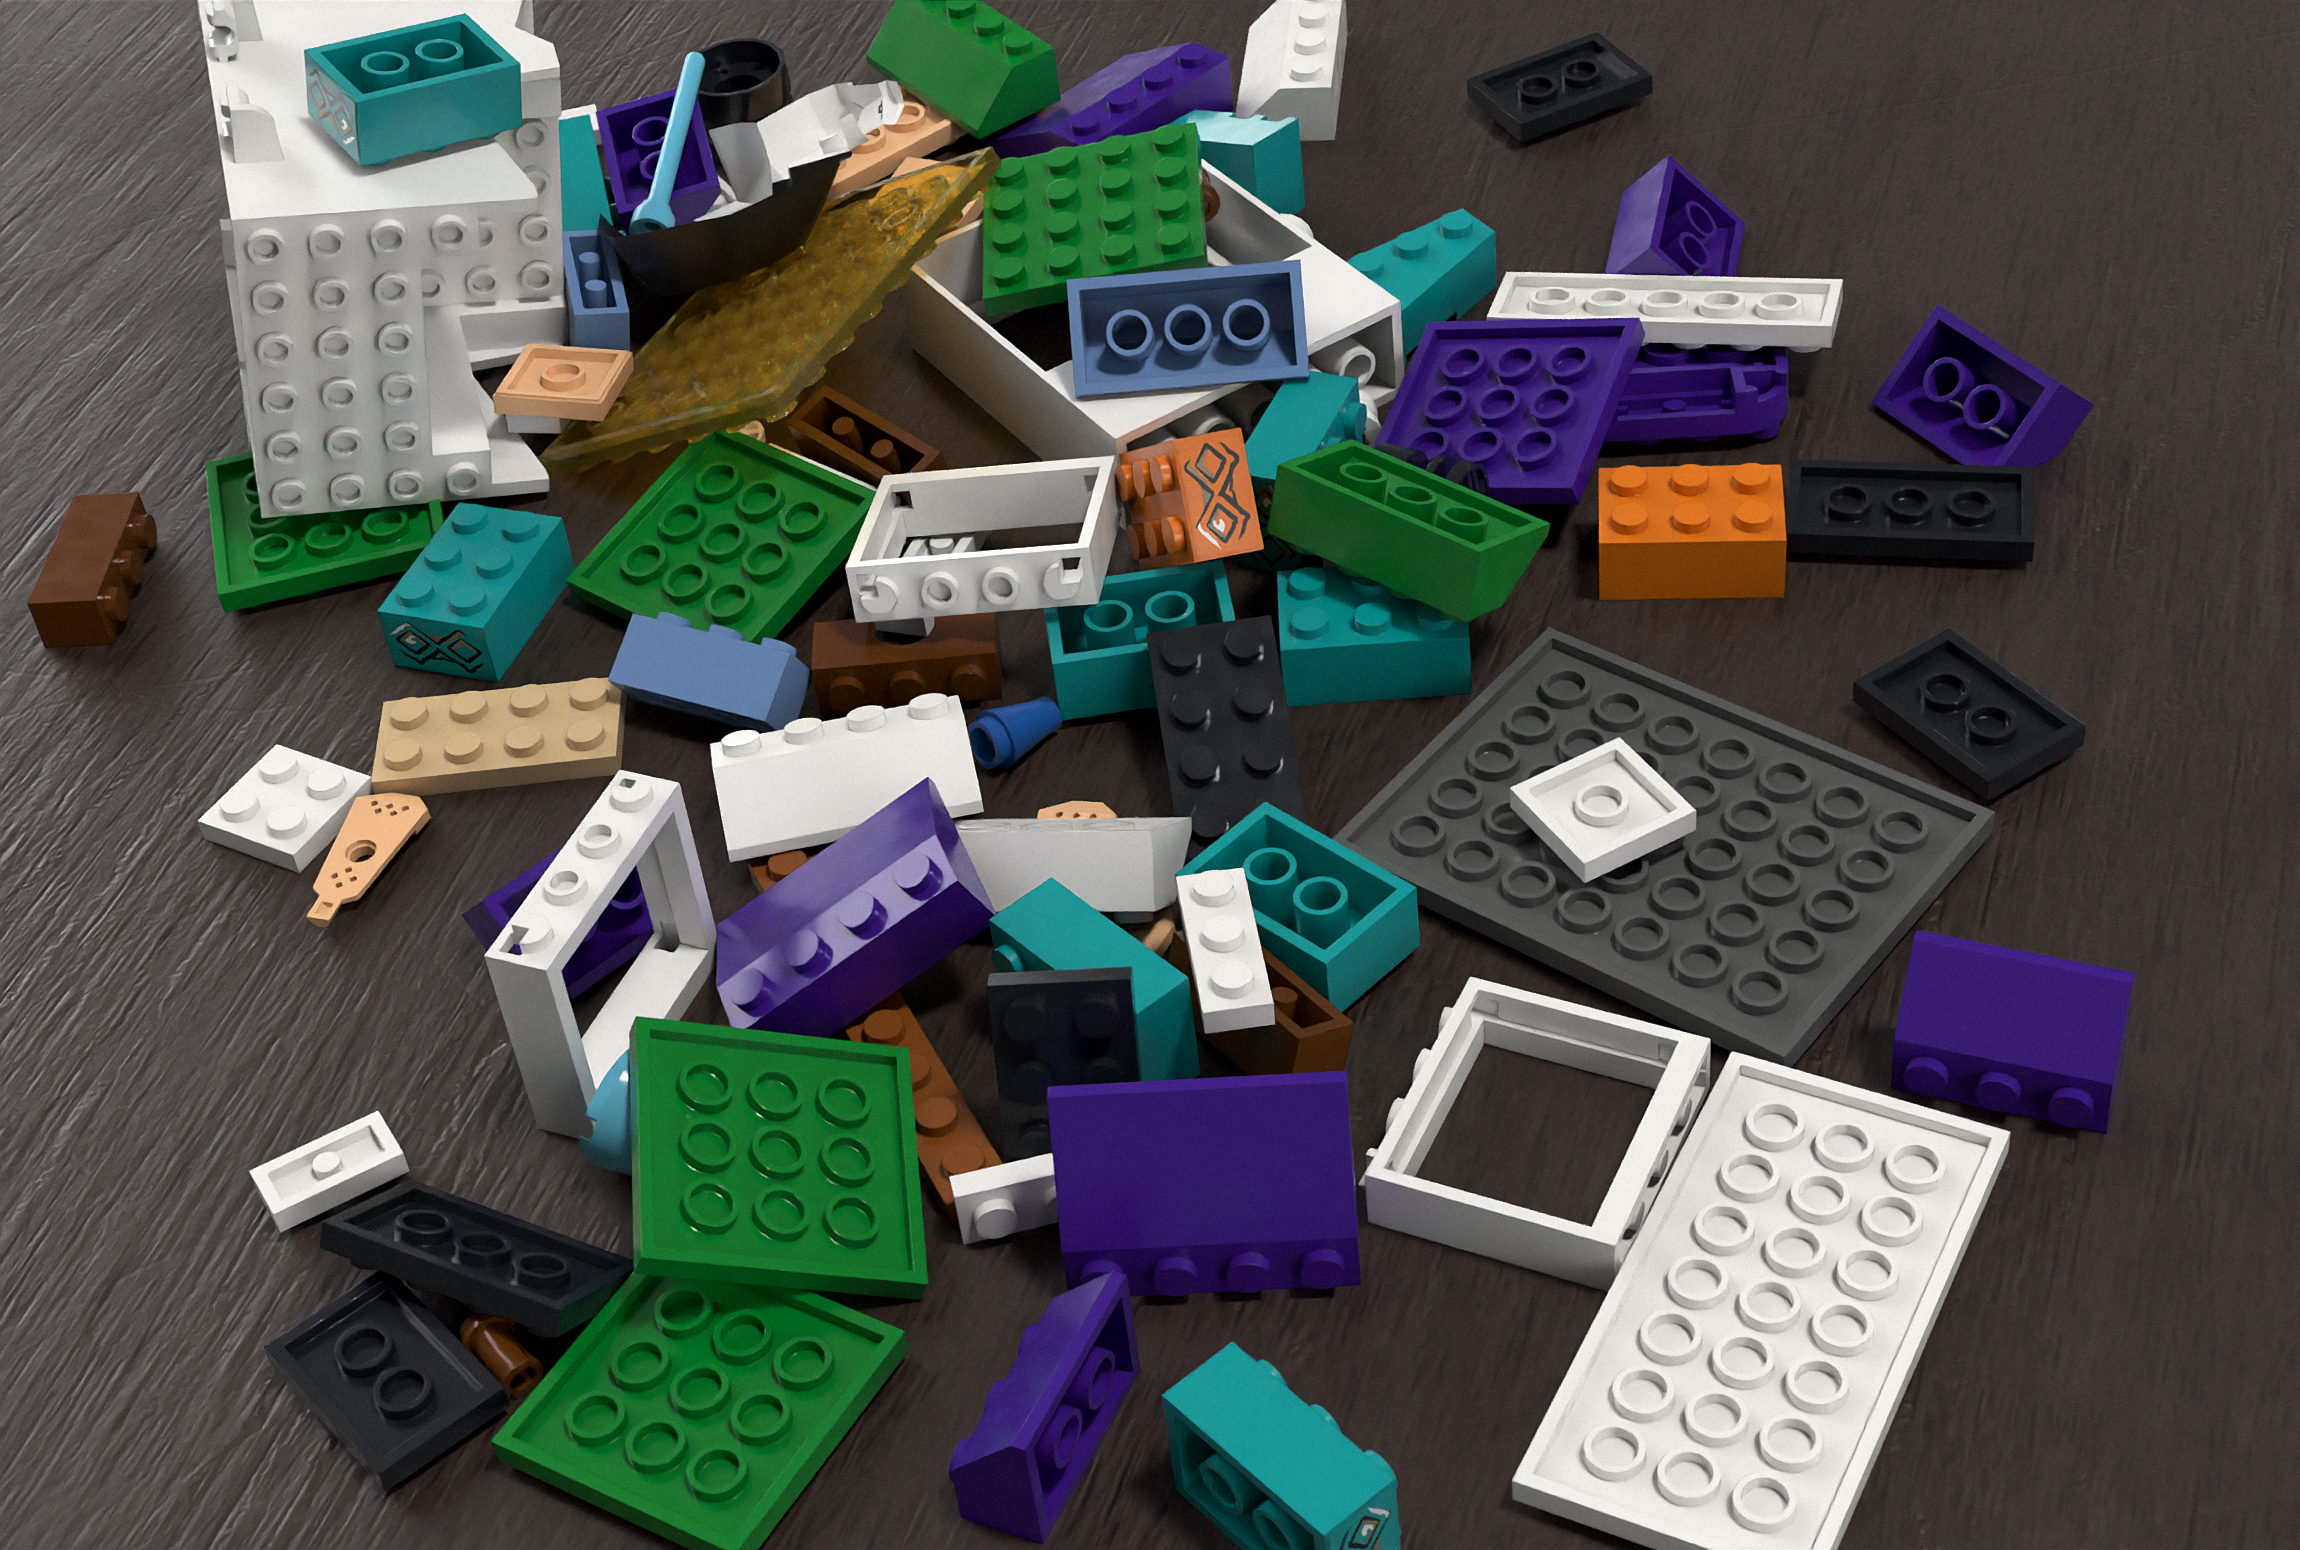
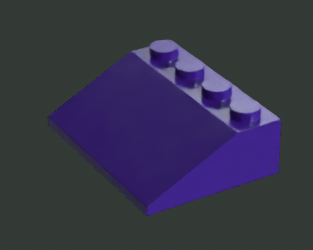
M1194 42L1127 54L1060 95L1061 101L1019 120L985 141L986 151L1003 159L1008 157L1022 158L1050 152L1062 146L1076 147L1100 142L1111 136H1129L1154 131L1159 127L1174 122L1193 110L1231 112L1234 108L1229 57Z
M926 777L717 925V990L732 1027L829 1038L990 926L989 919L995 916L996 912L935 783L929 777Z
M1347 1071L1048 1087L1047 1101L1060 1243L1068 1291L1111 1271L1127 1275L1130 1296H1183L1190 1293L1231 1291L1252 1293L1272 1289H1328L1335 1286L1361 1285L1359 1216Z

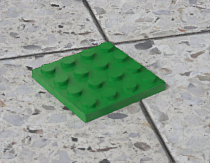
M1196 122L1183 125H1164L1154 131L1129 136L1116 135L1100 142L1076 147L1062 146L1042 154L1022 158L1008 157L997 163L984 165L983 302L988 316L1068 301V279L1207 268L1208 255L1202 185L1201 144Z
M712 420L565 581L573 595L629 622L633 613L656 619L659 612H667L690 621L694 629L708 632L710 625H720L742 634L745 637L744 641L760 645L763 638L774 639L853 550L876 491Z
M252 451L205 462L217 591L224 613L243 608H253L264 603L303 594H313L320 590L359 581H369L377 577L407 571L445 522L443 505L440 499L421 504L262 518Z
M640 1016L635 1017L629 1032L634 1274L921 1299L928 1286L908 1047Z
M633 1271L490 1442L497 1460L690 1550H758L908 1353L909 1345L906 1332L805 1289L634 1274Z

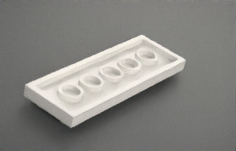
M1506 272L1487 315V321L1639 317L1646 334L1641 346L1648 343H1673L1674 346L1681 349H1697L1706 344L1730 345L1732 348L1741 351L1757 350L1763 346H1788L1792 351L1806 353L1817 351L1821 347H1832L1843 301V279Z

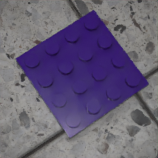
M1640 318L1428 322L1374 447L1381 442L1424 451L1429 462L1438 455L1455 458L1457 463L1461 459L1482 463L1488 473L1489 498L1504 504L1579 505L1646 335Z

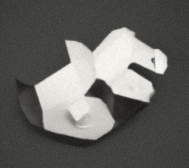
M887 80L878 84L853 86L852 82L834 84L800 98L757 123L741 122L708 130L737 201L693 220L697 222L623 236L600 213L598 228L629 268L657 297L721 285L768 266L796 251L806 243L824 207L841 162L852 156L851 149L869 141L868 136L864 135L882 124L897 123L904 107L899 86L896 81Z

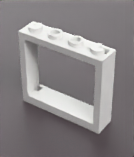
M1115 455L883 475L845 567L856 623L1098 604L1123 512L1122 499L1118 493L1115 478L1117 468ZM1088 475H1098L1093 490H1088L1086 478ZM910 491L912 505L901 506L900 501L896 499L895 492ZM1084 522L1079 542L1075 544L899 558L907 537ZM1081 557L1078 569L1064 570L1062 558Z
M619 770L484 955L539 1129L578 1139L582 1135L591 1140L596 1122L585 1116L587 1109L604 1076L617 1059L629 1049V1032L635 1017L679 1021L717 964V931L679 782ZM636 865L654 934L581 1038L561 970ZM514 944L520 945L521 956L508 953Z
M1470 976L1453 1008L1445 1006L1439 1023L1438 1038L1432 1049H1423L1420 1052L1413 1071L1412 1086L1406 1098H1397L1393 1102L1386 1122V1135L1378 1150L1371 1148L1366 1153L1367 1169L1358 1185L1359 1189L1366 1191L1368 1222L1609 1292L1679 1156L1710 1088L1711 1039ZM1484 1044L1656 1089L1592 1227L1415 1177Z

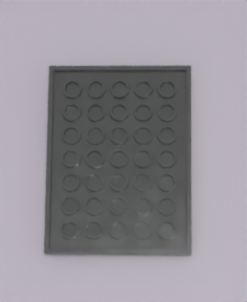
M1548 627L1362 808L1332 840L1417 887V901L1419 905L1694 1035L1710 1038L1711 1043L1730 1052L1734 1051L1791 1068L1994 830L1995 811ZM1620 737L1696 810V830L1584 883L1510 808V787Z

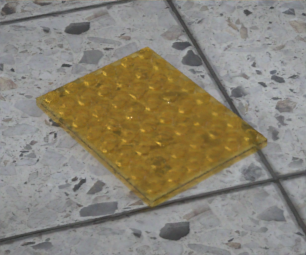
M992 146L827 198L806 243L796 251L768 266L733 281L697 290L633 357L634 370L604 420L574 419L538 457L548 473L554 475L572 469L576 473H582L602 461L611 460L612 463L616 464L628 459L636 452L648 449L651 454L666 449L677 441L686 439L688 443H695L718 430L726 429L728 433H733L746 427L752 421L765 418L767 422H775L788 415L797 406L795 398L804 388L814 384L826 373L824 365L829 359L848 348L854 342L853 332L862 323L872 319L882 310L883 305L881 301L884 297L909 280L910 274L908 270L917 261L927 257L937 248L935 240L939 235L962 220L964 217L962 213L963 208L969 202L982 196L989 189L990 186L987 181L1002 166Z

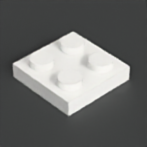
M1620 737L1510 787V808L1584 883L1696 830V810Z
M276 744L198 820V823L206 840L300 873L338 835L355 798L375 795L371 785L372 777Z

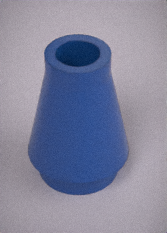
M1042 696L1029 702L983 710L977 715L976 721L972 722L967 729L971 751L977 761L986 768L991 769L997 766L1009 768L1046 736L1059 730L1062 725V717L1056 703L1047 696Z

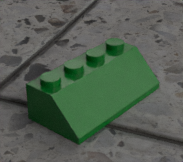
M895 0L866 54L868 65L890 80L896 81L899 86L978 140L1061 101L1054 47L980 0Z
M1350 439L1278 464L1267 533L1289 542L1290 548L1298 553L1318 555L1338 564V569L1347 575L1367 577L1387 586L1388 592L1396 597L1409 600L1416 599L1438 609V614L1447 620L1470 622L1478 616L1502 607L1547 538L1551 523Z

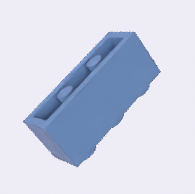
M600 230L564 231V291L568 306V328L571 347L626 350L630 352L629 308L615 249L602 235Z
M659 612L656 619L633 613L608 678L611 684L633 700L747 730H754L759 733L783 730L788 723L798 719L813 676L811 669L796 658L797 649L793 646L766 637L762 639L760 645L746 642L742 634L720 625H710L708 632L694 629L690 621L667 612Z

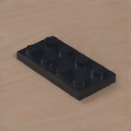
M1790 459L1785 518L1786 552L1806 553L1809 555H1866L1875 558L1894 556L1921 557L1934 560L1975 559L1995 562H2033L2034 467Z
M1271 615L1146 633L1174 817H1191L1192 832L1184 866L1264 802L1273 805L1308 825Z
M410 1180L322 1221L320 1248L348 1258L349 1263L354 1267L364 1270H380L406 1280V1284L412 1289L423 1292H438L464 1302L466 1308L473 1312L499 1315L523 1324L529 1333L542 1337L561 1336L567 1333L568 1330L597 1315L634 1271V1260L414 1180Z

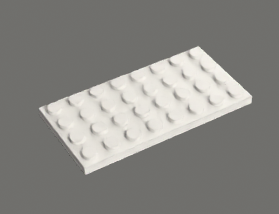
M1732 1051L1512 1479L1513 1500L1655 1550H1837L2008 1154L2010 1131Z

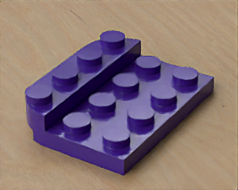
M1648 343L1641 346L1603 444L1605 442L1630 441L1636 445H1653L1659 443L1662 439L1689 438L1693 441L1709 442L1718 439L1722 435L1747 434L1754 438L1776 436L1780 432V422L1786 417L1789 410V364L1784 346H1763L1752 351L1736 350L1730 345L1706 344L1697 349H1681L1674 346L1673 343Z

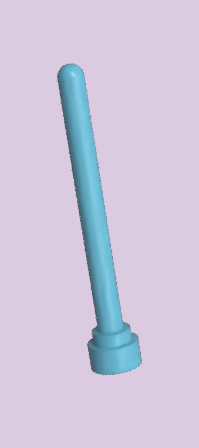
M691 52L685 58L648 200H645L634 209L629 227L630 235L674 227L675 218L669 207V201L705 66V59L698 52Z

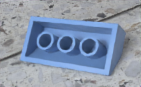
M1300 259L1067 280L1076 398L1310 378Z

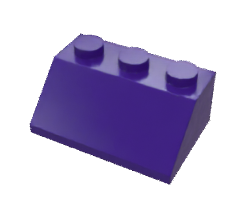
M677 88L595 112L616 207L626 236L630 235L629 227L634 209L645 200H648ZM696 97L669 201V207L675 218L674 227L697 222L693 220L706 215L722 193L698 97Z
M1668 155L1623 191L1605 274L1736 277L1745 222Z
M1938 304L1871 401V403L1962 465L2034 468L2060 455L2094 406L2088 400Z
M565 845L462 914V917L486 951L490 949ZM636 865L561 970L570 1001L641 952L654 934ZM514 944L508 953L521 956L520 945Z
M1916 930L1894 1036L1891 1088L1922 1096L1936 1097L1987 1108L1996 1112H2006L2053 1122L2067 1127L2106 1134L2123 1071L2135 973Z
M1111 1271L1053 1298L1037 1325L1031 1324L1025 1330L1019 1344L1016 1362L1005 1380H998L991 1387L984 1406V1416L970 1438H963L953 1452L949 1466V1478L954 1483L962 1518L1042 1545L1045 1543L1141 1372L1127 1275Z

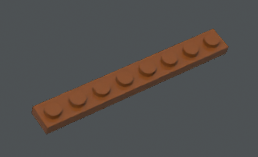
M812 846L770 854L749 862L752 881L759 894L761 895L816 856V853ZM896 990L840 1029L839 1032L843 1039L847 1041L909 1048L919 1171L949 1223H953L958 1218L949 1177L1002 1165L1003 1163L900 992Z

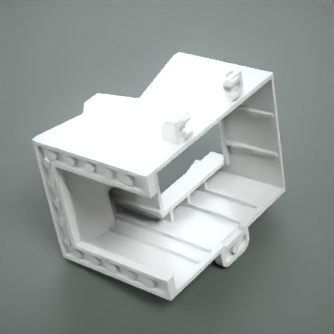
M197 0L201 39L204 40L230 219L220 220L239 359L244 413L249 448L253 455L261 517L271 518L421 504L440 499V502L549 492V477L546 469L518 433H508L506 417L503 414H496L494 412L492 399L477 382L472 371L514 364L527 344L569 346L568 306L564 291L559 116H561L560 65L553 43L534 35L533 0ZM466 13L521 64L522 127L500 132L496 137L490 139L474 138L450 144L437 152H417L393 158L392 161L384 165L360 166L308 114L304 50Z

